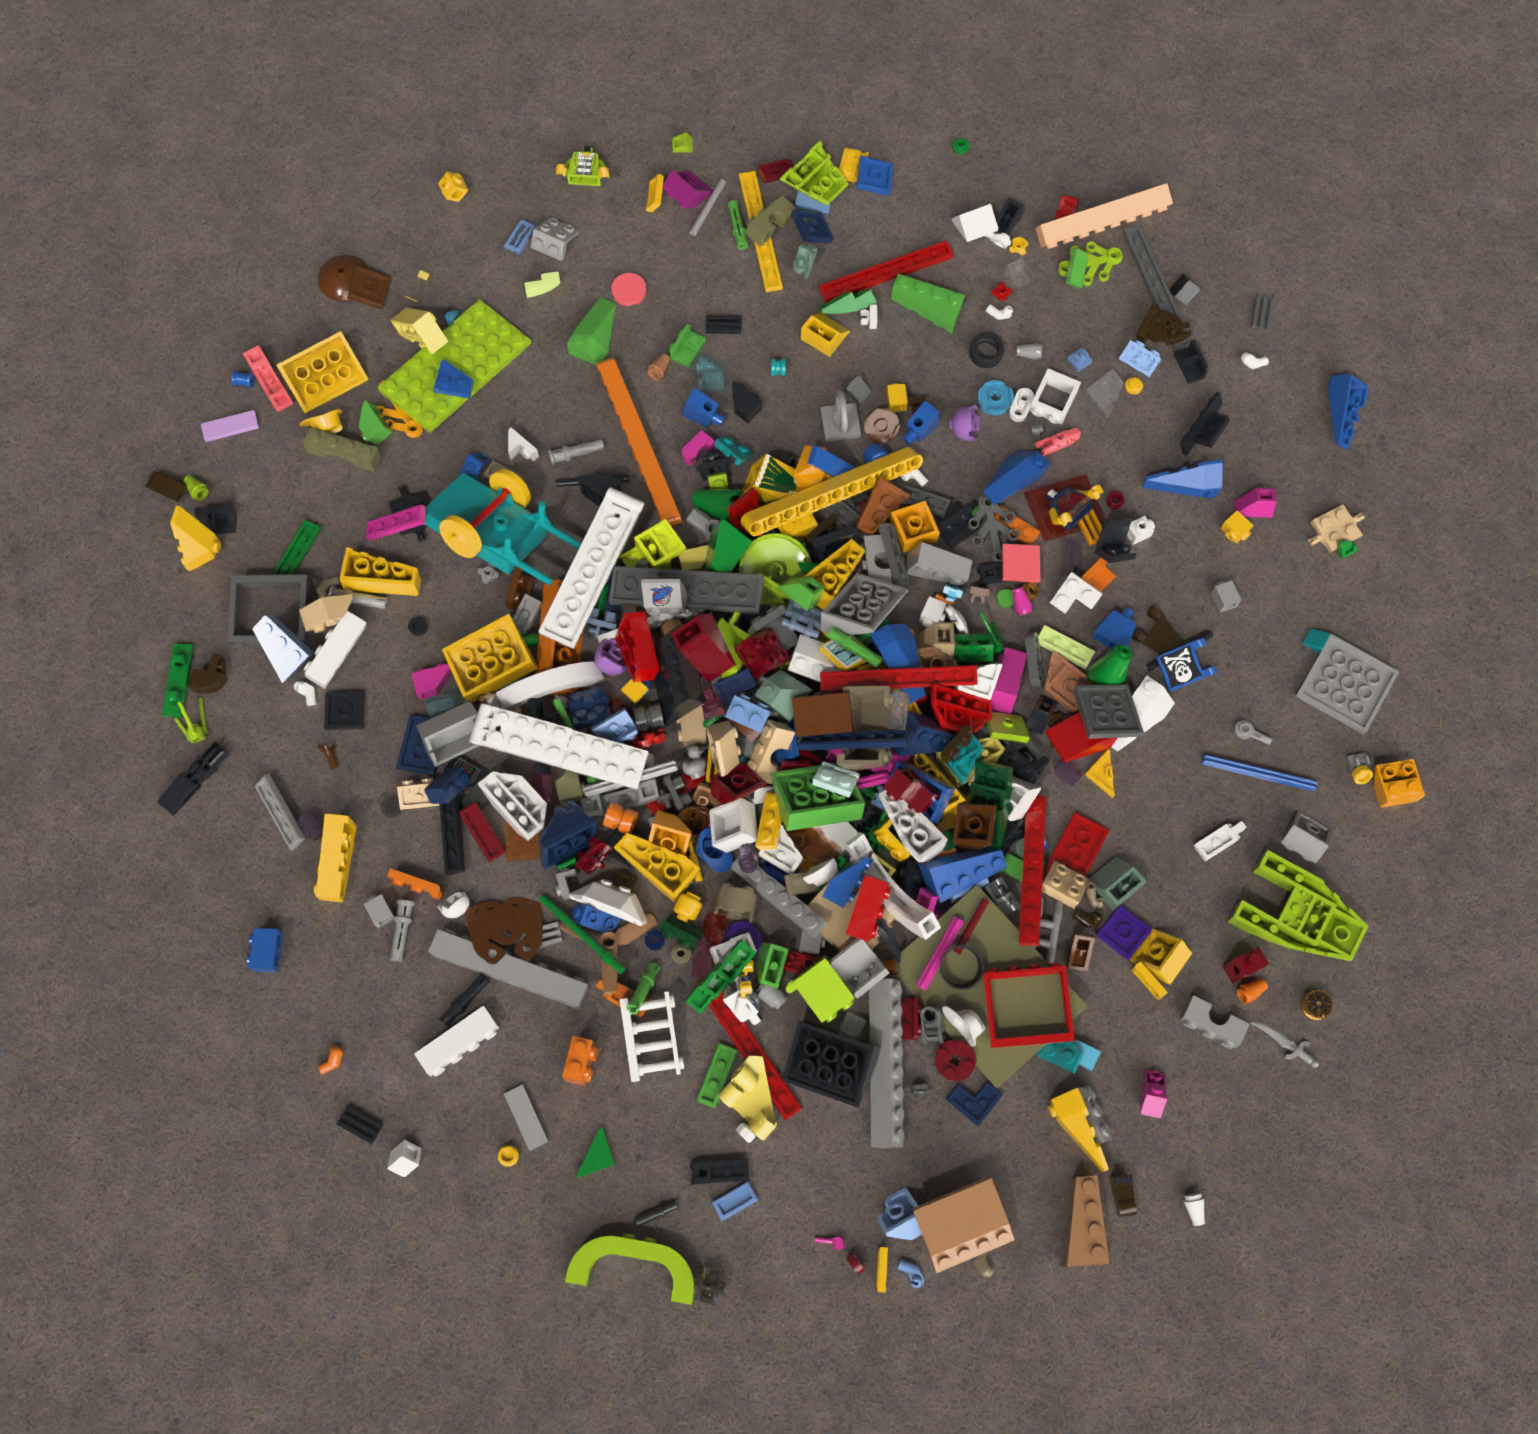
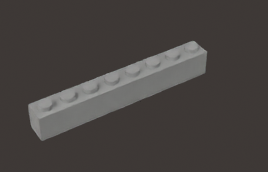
M437 929L428 950L430 955L576 1009H581L589 989L585 979L577 976L573 979L567 977V973L556 969L553 972L548 970V966L537 962V965L529 963V959L526 960L520 956L518 958L510 956L511 953L504 950V957L498 963L489 964L476 954L470 937L463 935L460 938L455 936L456 933L451 930L444 929V931ZM495 950L488 952L489 957L493 958L497 955Z
M890 978L880 980L869 989L870 1042L881 1045L877 1063L870 1078L871 1147L901 1148L903 1147L905 1137L903 1132L904 1092L902 1089V988L900 981Z

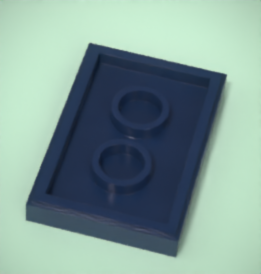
M410 714L396 765L397 770L435 776L437 766L435 767L429 758L416 727L432 718Z

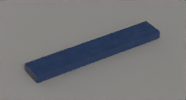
M910 729L803 736L797 745L799 750L907 747L913 737V732Z

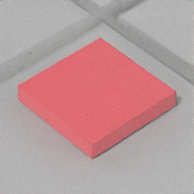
M1003 544L1002 581L1039 583L1041 580L1040 546Z

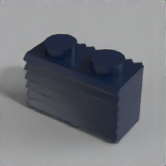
M450 767L431 782L424 791L430 804H447L470 784V779L463 767Z

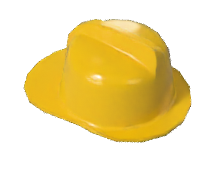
M336 409L324 415L306 419L300 423V426H312L316 430L336 434L343 429L339 417L342 410Z

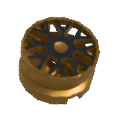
M1313 990L1304 995L1300 1006L1301 1011L1307 1018L1321 1020L1331 1013L1333 1002L1326 992Z

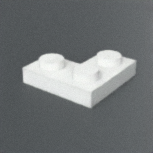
M1071 572L1050 603L1063 613H1067L1076 599L1090 609H1093L1103 593L1074 572Z

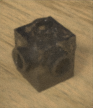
M704 1266L702 1275L697 1274L694 1287H697L695 1300L715 1306L718 1295H723L726 1282L723 1281L725 1272Z

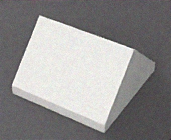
M991 204L952 218L954 225L966 242L998 231Z

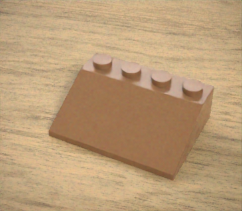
M991 1176L912 1208L928 1259L936 1273L1014 1241L1009 1221Z

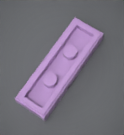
M252 410L202 423L201 428L204 440L208 442L258 429L259 424L256 412Z

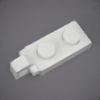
M1242 821L1235 826L1226 824L1197 842L1194 848L1206 862L1236 843L1241 838L1239 833L1247 827Z

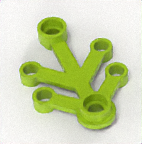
M1088 242L1086 251L1089 256L1086 268L1090 267V269L1084 276V279H1089L1090 282L1083 280L1084 286L1092 284L1094 274L1099 265L1106 263L1104 270L1099 272L1098 279L1102 282L1107 281L1113 265L1119 264L1123 258L1119 248L1113 247L1107 250L1096 245L1094 242ZM1078 246L1071 247L1069 252L1070 256L1072 254V249H1081ZM1096 252V253H1098V254H1100V255H1102V256L1097 257V256H1094V255H1092V254H1090V253ZM1062 261L1059 264L1058 273L1061 276L1067 277L1068 271L1062 269L1068 270L1069 261Z

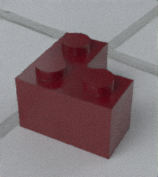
M911 768L897 769L883 786L887 791L886 795L894 801L904 800L908 804L907 807L912 812L918 814L925 813L939 796Z

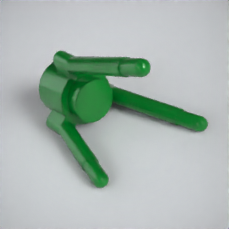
M980 612L979 614L988 633H992L993 657H996L1004 652L1005 646L1001 641L995 623L991 622L992 631L983 612Z

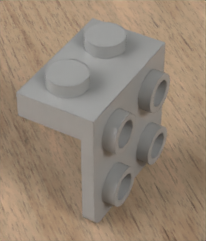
M548 218L534 228L531 248L562 261L565 257L567 243L579 234V230L570 224L560 222L556 218Z
M858 938L829 962L857 999L889 974L888 970L864 940Z

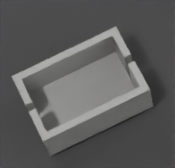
M470 701L416 726L426 752L435 767L480 746L469 742L478 715Z

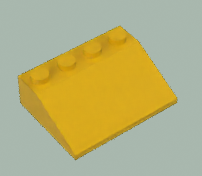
M341 331L277 364L278 370L304 413L369 380Z
M510 614L442 649L463 697L468 702L470 701L471 704L479 700L480 696L492 693L538 669L527 644Z

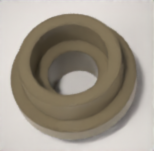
M676 945L671 951L672 960L676 964H686L691 958L690 949L688 950L680 945ZM679 951H684L685 955L683 957H678L677 953Z

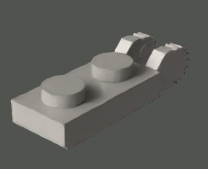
M1088 1085L1079 1087V1092L1089 1115H1086V1120L1094 1127L1096 1132L1095 1141L1102 1144L1112 1140L1111 1129L1105 1123L1102 1109L1095 1101V1091Z

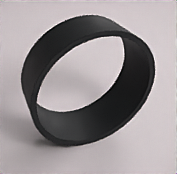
M954 946L948 949L941 958L940 974L942 979L948 986L954 989H971L983 977L984 961L979 952L970 946ZM955 948L970 950L978 961L976 976L966 984L950 982L942 970L944 957Z

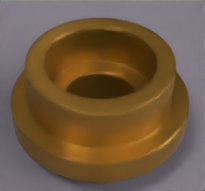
M1026 582L1022 585L1030 601L1037 598L1039 594L1037 584Z

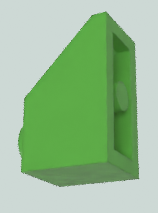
M365 400L362 406L359 429L363 433L361 434L362 438L367 443L371 442L377 445L393 431L377 407Z
M761 943L756 961L758 983L778 988L789 949L771 943Z

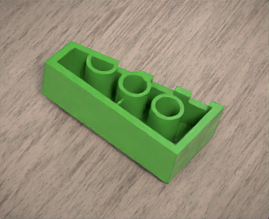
M901 274L897 275L891 299L909 310L915 311L919 316L927 318L938 327L946 329L950 334L954 331L965 298L964 294Z

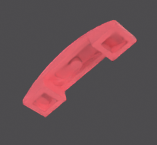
M258 345L244 352L245 359L276 411L279 412L292 405L291 398L279 381L260 346Z

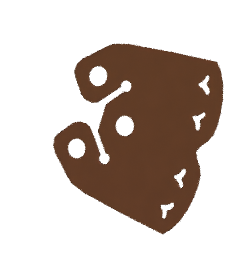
M515 897L503 904L495 901L482 902L471 906L465 912L473 948L476 954L489 964L498 963L505 955L504 949L494 943H489V939H493V941L501 945L515 944L522 937V934H526L527 937L523 938L514 949L516 955L526 960L531 959L542 944V911L540 902L524 897ZM527 902L530 903V904H532V903H535V904L530 907V906L527 904ZM486 907H488V908L494 907V908H493L491 911H489ZM477 909L479 910V911L477 912V915L474 914V913H471V912H475ZM509 930L511 936L509 938L503 937L504 931ZM529 945L531 950L526 953L522 951V947ZM495 950L497 955L492 958L488 956V952Z

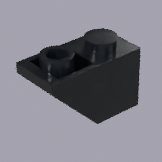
M733 381L734 414L749 424L762 410L761 398L756 394L750 393L743 384Z

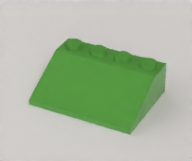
M821 765L771 772L780 816L787 831L862 820L865 801L857 785L850 798L812 785L813 779Z

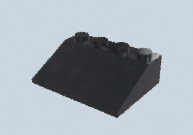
M675 630L661 637L655 646L660 669L657 672L654 684L665 727L706 702L699 672L679 651L671 635Z
M807 1020L798 1021L782 1081L858 1108L875 1069L881 1045Z

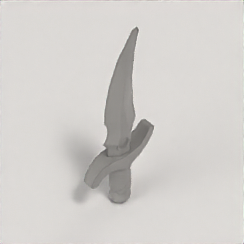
M1250 1022L1269 1034L1282 1047L1293 1052L1292 1054H1286L1284 1056L1285 1059H1294L1299 1056L1306 1063L1311 1064L1313 1068L1319 1066V1062L1303 1050L1304 1046L1311 1044L1309 1041H1303L1298 1045L1294 1039L1289 1038L1283 1031L1263 1022Z

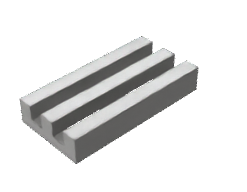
M558 922L542 926V931L556 928L555 931L544 933L543 939L555 935L558 938L542 942L540 948L563 942ZM522 934L521 940H522L523 938H525L524 936H527V935H526V934ZM523 946V952L531 950L530 946Z

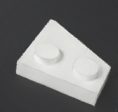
M993 663L978 666V685L955 686L954 689L991 700L1002 664Z

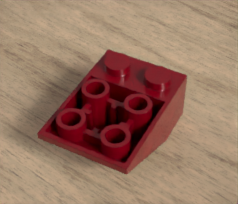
M712 613L698 615L671 633L679 651L707 682H711L736 666Z

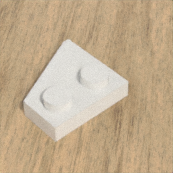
M782 824L777 849H763L758 853L760 857L788 874H794L803 860L802 855L796 849Z

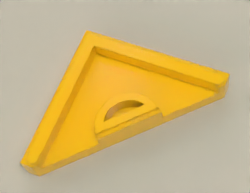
M1107 749L1085 773V776L1113 798L1115 793L1110 758L1111 751Z

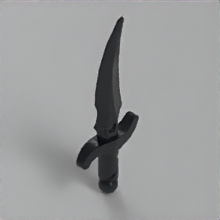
M878 918L876 925L879 926L877 933L888 944L899 964L900 948L893 930L888 927L887 920Z

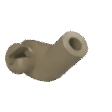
M339 576L325 579L316 588L319 598L328 597L327 590L331 586L341 585Z
M1088 882L1086 884V894L1091 907L1095 909L1096 907L1102 908L1103 898H1097L1096 884Z
M987 1252L974 1258V1265L979 1274L983 1277H991L994 1269L986 1260Z

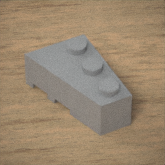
M921 542L908 553L905 567L907 575L946 582L953 586H961L969 579L972 560Z

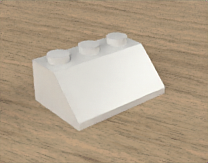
M800 634L787 668L788 671L820 682V672L841 671L819 651L820 646L824 644L823 642Z

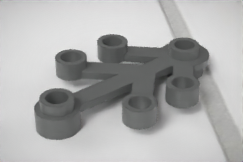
M984 494L978 501L979 510L968 521L967 526L971 530L977 529L979 521L985 513L987 521L977 536L973 537L971 545L979 548L989 531L993 548L990 560L992 563L1002 562V559H997L996 554H1001L1002 556V550L997 530L1007 536L1008 540L1012 542L1019 538V532L1015 529L1011 530L994 518V513L1001 516L1008 524L1012 523L1016 516L1013 512H1007L997 504L995 505ZM985 500H989L991 505L987 506ZM1011 515L1012 520H1008L1006 516ZM971 521H975V522H976V526H975V527L971 526V524H970ZM1010 533H1015L1016 538H1011ZM974 539H979L980 544L976 545Z

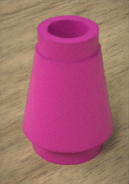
M1023 587L1013 589L1014 608L1018 616L1032 612L1033 605Z

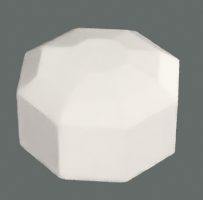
M741 1123L736 1128V1131L748 1143H751L756 1137L750 1126L745 1123Z

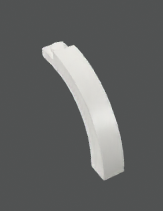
M595 661L569 664L535 674L496 692L497 695L486 700V703L492 707L511 711L527 703L529 698H539L570 688L589 687L601 681L604 677Z
M858 833L845 843L851 855L849 858L851 863L869 851H873L863 833ZM873 852L870 859L874 861L868 871L864 869L862 875L865 877L866 874L890 882L889 886L892 887L889 899H884L883 902L886 909L906 928L926 940L941 928L934 913L911 899L888 875Z

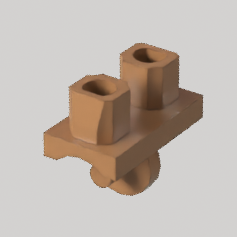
M698 783L692 795V800L696 801L697 805L703 807L708 805L714 808L722 805L710 794V785Z

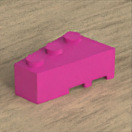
M1005 647L1003 655L999 654L997 663L1002 664V668L991 697L992 712L1011 714L1017 698L1027 653Z

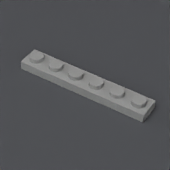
M742 853L733 862L730 869L811 938L814 939L827 926L825 920L796 896H789L785 887L745 854Z

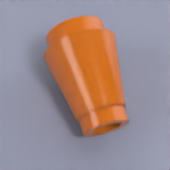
M1261 978L1240 985L1236 993L1242 1003H1252L1268 989V985Z

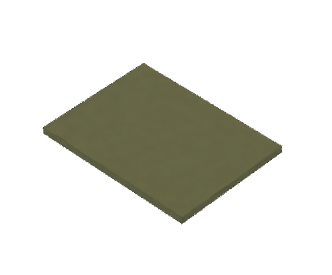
M976 885L937 920L941 927L926 940L918 937L900 953V963L898 964L900 966V975L897 976L914 996L918 997V1000L924 1007L934 1003L939 1005L941 1009L943 1006H947L955 1012L965 1009L971 1010L980 1017L986 1029L975 1039L976 1045L972 1047L977 1058L976 1066L997 1089L1046 1044L991 1049L984 976L973 988L957 990L944 982L939 967L927 990H923L916 985L953 917L960 918L964 921V924L950 948L958 943L982 898L987 900L989 904L967 941L966 946H970L979 952L984 961V973H987V969L999 968V971L1002 972L1008 971V967L1020 966V970L1028 969L1029 965H1040V968L1049 967V963L1033 946H1019V930ZM964 948L960 955L951 950L946 954L942 962V970L950 982L966 984L976 976L978 961L976 956L968 949ZM1059 974L990 980L997 1039L1058 1034L1066 1027ZM1068 985L1072 1020H1074L1088 1006ZM928 1009L929 1013L935 1018V1012ZM942 1010L945 1031L953 1040L957 1039L966 1042L960 1032L946 1018Z

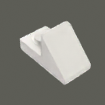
M510 428L508 430V453L510 460L519 452L524 458H530L532 461L539 458L538 451L532 444L514 429Z

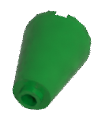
M698 489L693 493L692 502L696 508L719 520L724 519L730 524L728 507L743 495L741 493L743 490Z
M1119 644L1094 662L1088 669L1087 678L1091 685H1123L1132 659L1131 649Z

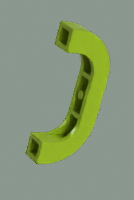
M623 1233L622 1237L603 1236L593 1239L576 1252L567 1270L565 1282L588 1286L590 1272L594 1263L605 1255L614 1254L659 1262L669 1269L673 1278L671 1301L693 1304L694 1278L688 1263L678 1252L665 1245L656 1244V1239L644 1237L643 1241L635 1240V1235Z

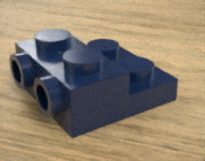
M593 686L590 690L582 692L576 690L572 694L567 695L575 730L596 725L611 716L604 686Z

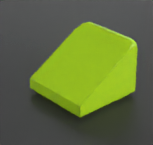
M687 132L672 138L673 153L693 152V140Z

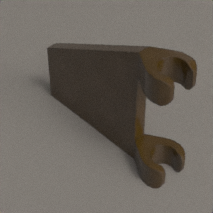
M1151 606L1147 612L1148 617L1157 620L1149 634L1146 636L1139 629H1135L1131 637L1136 642L1146 645L1159 654L1184 645L1163 614L1154 606Z

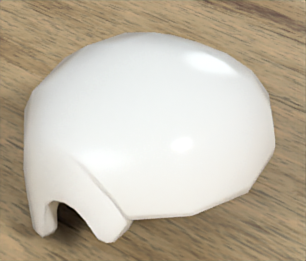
M459 891L445 899L437 907L445 917L458 918L468 909L469 898L465 892L462 894Z

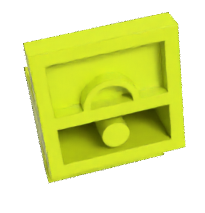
M665 519L634 537L636 547L621 555L620 559L625 567H635L642 558H645L654 569H671L670 560L685 552L686 547Z

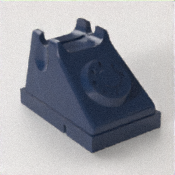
M574 800L566 802L567 807L565 808L561 806L554 808V815L550 823L545 825L539 839L540 860L545 870L561 862L562 858L565 860L579 851L588 848V841L592 837H596L595 819L592 816L590 817Z

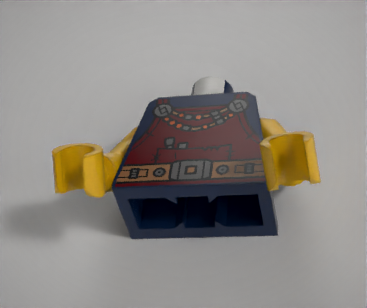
M1094 485L1087 491L1073 490L1069 487L1060 493L1053 489L1050 490L1046 499L1050 501L1049 515L1054 525H1062L1067 531H1070L1079 523V520L1090 513L1093 498L1099 499V494L1104 492L1101 486Z

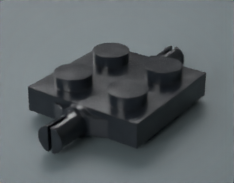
M405 485L398 488L402 497L388 502L392 514L421 504L426 507L429 504L424 491L408 494ZM423 524L400 531L399 533L401 536L416 533L418 541L422 542V539L423 541L426 540L423 530L428 526Z

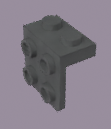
M783 604L778 608L773 606L766 612L767 615L762 618L761 616L756 617L751 621L752 625L747 631L750 636L772 628L786 651L795 646L799 639L794 631H790L788 627L781 625L783 615L787 611Z

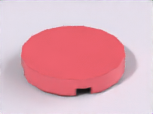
M633 273L619 275L611 286L615 301L625 306L640 303L647 293L646 283L643 278Z

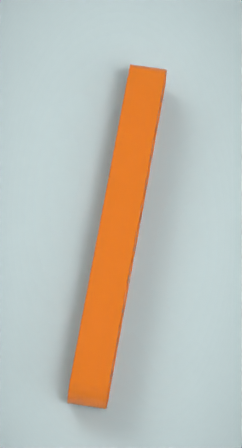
M614 357L597 362V369L601 373L604 386L607 387L609 398L613 401L616 415L619 416V422L623 431L625 430V436L629 446L632 447L633 456L638 461V468L641 475L644 476V482L648 492L650 491L653 504L657 507L660 521L666 519L671 527L682 524L679 511Z

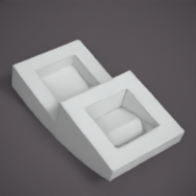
M749 932L711 947L709 950L714 963L716 964L740 940H743L756 952Z

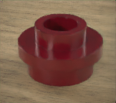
M1112 492L1106 498L1107 506L1114 510L1122 508L1125 502L1120 492ZM1112 499H1116L1118 503H1114Z

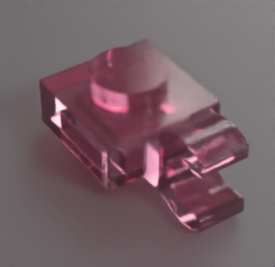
M711 688L704 689L706 701L702 702L701 705L706 720L725 714L720 697L714 698Z
M707 942L699 943L698 956H694L692 977L703 978L712 969L713 957H710L709 949L715 945H708L706 950Z

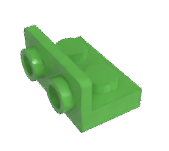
M687 324L684 329L680 330L677 341L673 342L669 348L671 360L690 368L706 343V338L691 331V326Z

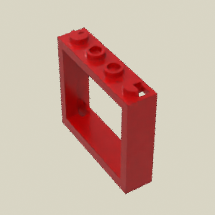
M1050 963L1047 968H1040V965H1029L1028 969L1020 970V966L1008 967V971L1000 972L999 968L987 969V973H983L991 1049L1075 1041L1066 966H1061V963ZM1059 974L1066 1033L997 1039L990 980Z

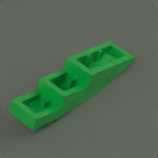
M740 940L714 965L684 1001L701 1014L713 998L717 999L725 987L733 983L756 952L743 940Z

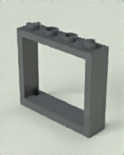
M231 575L227 641L234 645L233 647L245 648V645H253L252 647L263 648L256 635H237L240 588L300 587V610L309 605L311 601V579L308 575ZM299 611V630L296 636L305 645H308L309 631L305 630Z

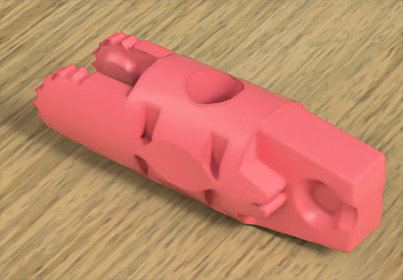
M1078 427L1064 430L1036 442L1035 447L1037 449L1044 448L1040 453L1046 456L1075 443L1076 440L1080 439L1081 432Z

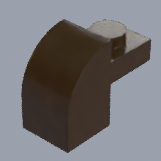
M212 653L208 671L193 668L188 687L193 692L203 694L215 693L222 689L228 679L222 673L226 669L225 659L220 654Z

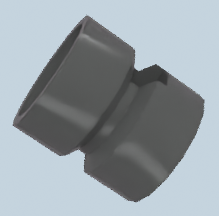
M659 703L649 705L648 709H645L643 706L633 708L638 733L648 731L649 727L653 729L664 727Z

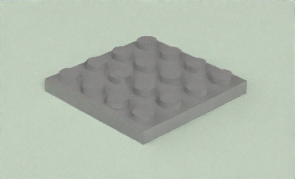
M1331 634L1303 681L1296 697L1364 735L1399 671Z

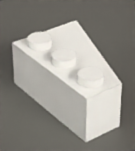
M975 774L971 779L970 783L975 781ZM1012 776L1008 820L1013 821L1023 818L1042 787Z

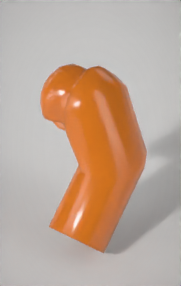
M332 1046L328 1061L318 1065L321 1074H325L340 1065L343 1056L340 1046Z

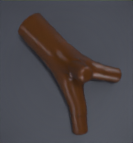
M326 743L323 744V747L318 745L317 749L325 754L331 769L338 768L339 766L335 758L337 746L333 745L330 750Z

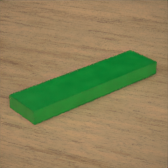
M305 519L272 575H295L322 527Z

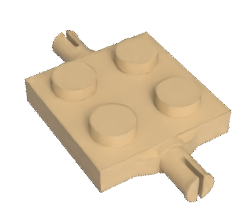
M1343 504L1310 522L1315 529L1316 536L1309 538L1308 543L1311 542L1310 545L1313 546L1321 542L1331 553L1338 549V540L1346 539L1352 542L1362 536L1356 523L1365 517L1362 512L1352 517Z

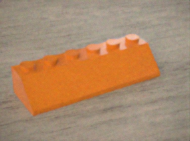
M556 579L553 580L551 585L544 584L540 627L563 580ZM584 629L574 649L539 634L536 659L538 669L535 670V674L569 664L580 663ZM578 687L561 690L548 695L567 696L569 694H572L574 691L578 690Z

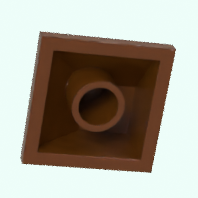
M958 804L953 843L960 849L979 850L991 846L997 806Z

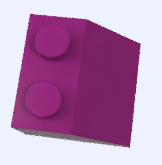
M671 170L663 185V189L667 192L666 194L679 202V206L684 209L695 208L713 193V190L690 170Z

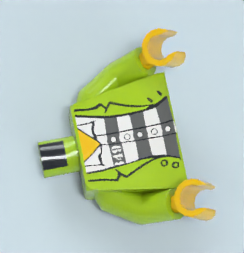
M584 146L582 152H574L572 158H569L565 164L556 165V175L562 174L566 176L567 174L568 184L601 186V177L609 178V169L603 160L599 159L598 154L593 153L592 147Z

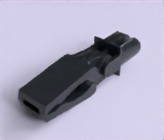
M214 741L201 756L196 755L198 756L185 773L182 772L178 775L157 801L158 804L174 816L201 788L200 784L207 780L215 771H218L216 768L229 755V752Z

